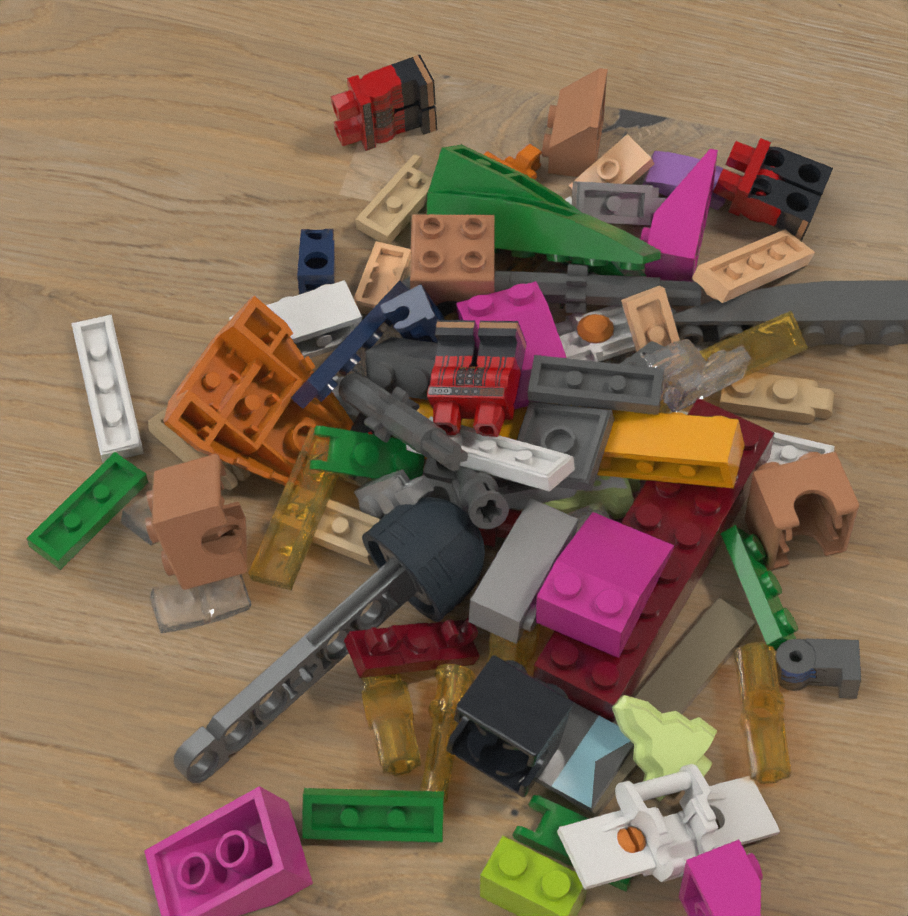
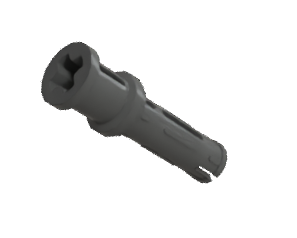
M459 465V470L453 472L461 485L459 497L463 505L468 508V514L472 523L482 529H492L501 525L509 513V505L505 497L499 493L496 480L489 474Z

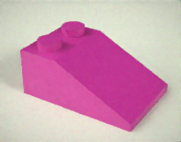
M709 149L655 211L651 228L643 227L640 240L661 251V259L645 264L644 273L647 275L646 277H660V280L694 281L692 277L697 268L714 189L718 150Z
M537 282L517 284L510 289L487 295H477L469 300L456 303L459 320H475L478 329L480 321L519 322L527 345L513 406L514 410L528 406V386L534 355L567 358L549 306Z
M592 512L558 557L538 593L536 623L619 658L674 550V545Z
M260 786L144 850L161 916H239L275 905L313 884L289 802Z
M739 839L686 860L679 899L687 915L761 916V880L763 879V874L759 862L753 853L746 854Z

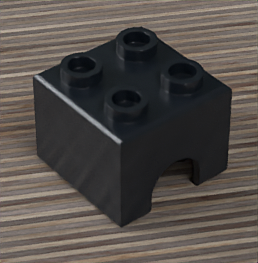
M493 655L457 704L454 720L459 724L449 737L446 751L521 797H526L559 748L573 701L568 699L567 694L560 687L549 683L544 685L529 676L526 669L518 662L513 660L504 661Z

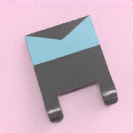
M534 678V679L538 680L539 682L543 683L544 685L546 684V683L543 682L542 680L537 679V678ZM573 702L559 748L536 782L592 812L633 750L634 744L620 731L618 725Z

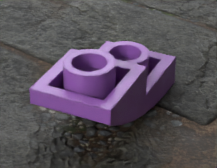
M654 151L651 156L654 165L646 172L642 185H653V188H659V193L668 197L700 159L676 153ZM717 165L715 172L714 188L723 170L722 167ZM712 193L710 207L719 210L726 199Z

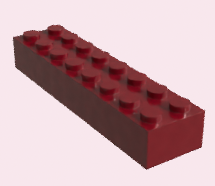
M697 398L687 415L703 417L724 416L729 419L739 420L745 446L734 488L647 480L621 524L674 545V550L620 657H615L554 631L534 664L533 678L540 679L546 684H554L560 687L567 694L568 699L612 723L616 719L612 710L613 705L622 695L629 697L633 695L723 540L721 533L731 527L748 498L753 472L766 464L771 455L774 432L700 398Z

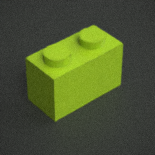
M503 835L480 874V897L517 916H577L586 900L587 890L584 889L575 871Z

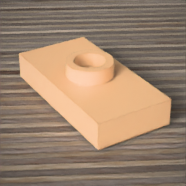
M627 134L574 181L633 184L654 165V162ZM573 182L569 185L571 190L573 187Z
M375 242L354 296V301L360 313L367 315L399 280L403 281L407 278L411 266V249Z

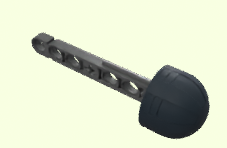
M423 497L414 505H398L382 517L379 522L362 535L364 546L379 570L217 712L206 728L202 726L191 735L174 755V765L177 770L191 783H200L211 777L230 760L229 755L240 751L349 654L344 643V639L349 631L368 630L371 627L378 628L407 601L427 618L440 622L447 613H450L471 592L482 572L485 557L484 542L479 528L472 523L469 514L449 501L433 497ZM373 602L368 611L361 616L367 605ZM339 632L337 638L328 645L330 639ZM270 692H272V694H271V696L268 698V700H267L266 702H264L262 705H260V703H261V701L263 700V698H264L267 694H269ZM238 722L236 728L225 736L230 727ZM204 752L202 758L191 766L196 757Z

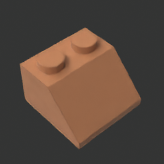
M599 68L560 90L557 105H550L547 127L553 128L552 134L544 135L542 157L549 158V174L579 177L597 161L604 123L608 69Z

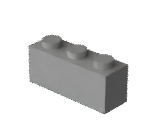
M530 498L470 600L469 622L515 644L518 643L525 630L532 632L537 624V595L554 563L576 535L578 519Z

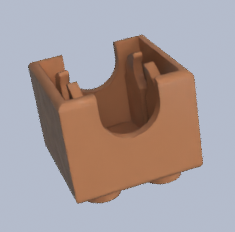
M412 214L410 289L421 284L436 306L446 301L462 302L477 295L494 293L495 216Z
M810 452L801 456L797 461L782 465L777 462H769L753 472L744 519L750 534H755L762 542L767 554L763 561L768 571L790 565L786 556L790 549L786 542L792 540L793 536L806 535L812 537L820 544L825 556L847 551L859 502L837 453L830 452L821 455L819 452Z
M217 454L155 471L153 474V490L146 493L148 506L152 513V516L147 517L145 520L149 538L152 543L160 542L163 548L161 558L165 572L168 576L175 575L183 590L247 572L246 517L239 502L224 505L225 500L221 496V490L225 488L221 481V476H225L227 473Z

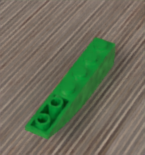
M462 144L441 148L428 192H434L443 189L517 195L579 211L561 196L529 176ZM571 257V264L585 265L583 264V258ZM608 261V265L604 266L589 265L588 273L594 272L598 275L647 276L642 270L621 269L620 262Z
M443 189L427 193V215H494V254L500 253V249L511 250V256L520 258L535 257V253L547 254V260L555 262L571 261V257L583 258V264L590 266L608 265V261L620 262V268L626 270H643L646 263L661 259L660 250L630 233L588 214L554 203L517 195Z

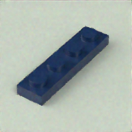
M400 280L291 397L302 409L314 397L319 402H322L338 385L332 378L338 372L345 377L361 360L356 354L359 348L362 347L368 350L382 337L384 333L379 327L383 322L389 327L392 325L391 321L383 314L380 305L410 290Z

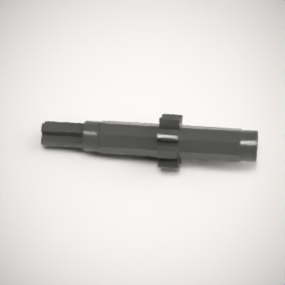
M569 264L568 273L495 271L494 293L510 289L517 284H528L536 281L546 302L566 304V313L586 314L587 304L623 306L622 299L657 286L665 288L669 305H701L702 287L695 281L660 280V277L588 274L589 265Z
M357 373L348 374L341 380L339 384L340 397L367 417L364 424L374 430L375 436L387 443L391 435H393L416 452L421 453L427 458H434L451 471L459 470L460 462L467 461L468 453L461 449V445L450 439L446 432L435 425L434 422L417 412L420 408L419 404L409 399V393L400 387H396L393 393L390 394L368 378H364Z

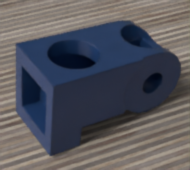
M333 228L323 230L301 229L297 272L299 295L315 290L322 285L334 284L336 282Z

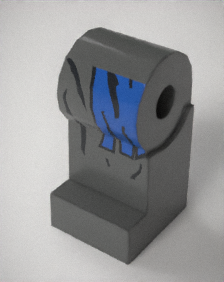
M809 638L787 640L777 649L773 671L774 678L780 686L787 690H801L808 685L838 687L839 698L857 699L861 683L859 640Z

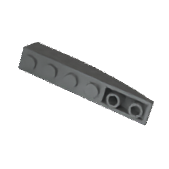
M908 280L820 281L788 284L749 291L724 303H721L719 300L710 301L673 314V319L681 346L686 348L719 345L724 347H735L738 345H763L766 347L804 345L812 347L843 344L845 346H856L859 344L894 346L907 344ZM787 316L793 327L792 330L789 324H785V322L782 321L779 324L770 325L763 329L764 331H770L779 337L751 333L757 329H760L766 325H769ZM758 340H765L763 344L756 343Z

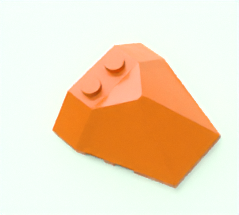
M253 296L208 344L168 401L163 423L199 452L207 455L217 454L224 462L284 486H297L320 495L324 490L326 480L331 477V474L322 471L313 474L314 470L309 468L303 472L318 437L314 435L315 426L350 430L353 422L333 392L322 402H319L314 397L304 409L291 398L314 373L312 369L316 366L309 356L304 358L290 337L294 333L288 324L256 296ZM324 440L322 443H317L310 460L327 454L320 459L327 462L329 441Z

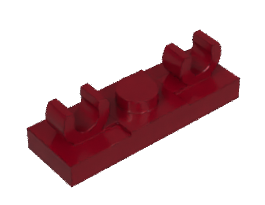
M466 618L465 621L449 619L445 622L391 625L388 628L378 629L371 627L368 630L349 631L344 639L359 678L474 665L480 657L473 642L478 636V630L474 624L469 622V618Z

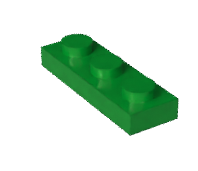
M114 452L26 538L29 547L61 570L148 484L147 474Z
M734 525L722 532L721 536L764 640L769 647L777 651L779 646L785 641L796 639L794 633L798 631L797 623L790 611L785 607L783 608L778 595L782 594V588L775 575L770 570L767 571L763 561L767 554L762 542L755 534L749 535Z
M304 788L302 839L443 842L444 791Z

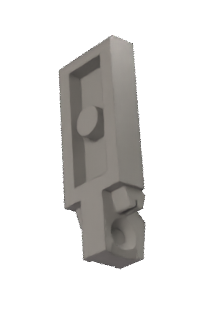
M573 181L572 205L575 208L601 221L614 224L651 225L655 211L667 198H658L659 188H653V185Z
M402 469L369 481L356 489L354 493L359 500L361 512L382 519L396 506L402 504L414 505L434 489L425 475L410 480Z

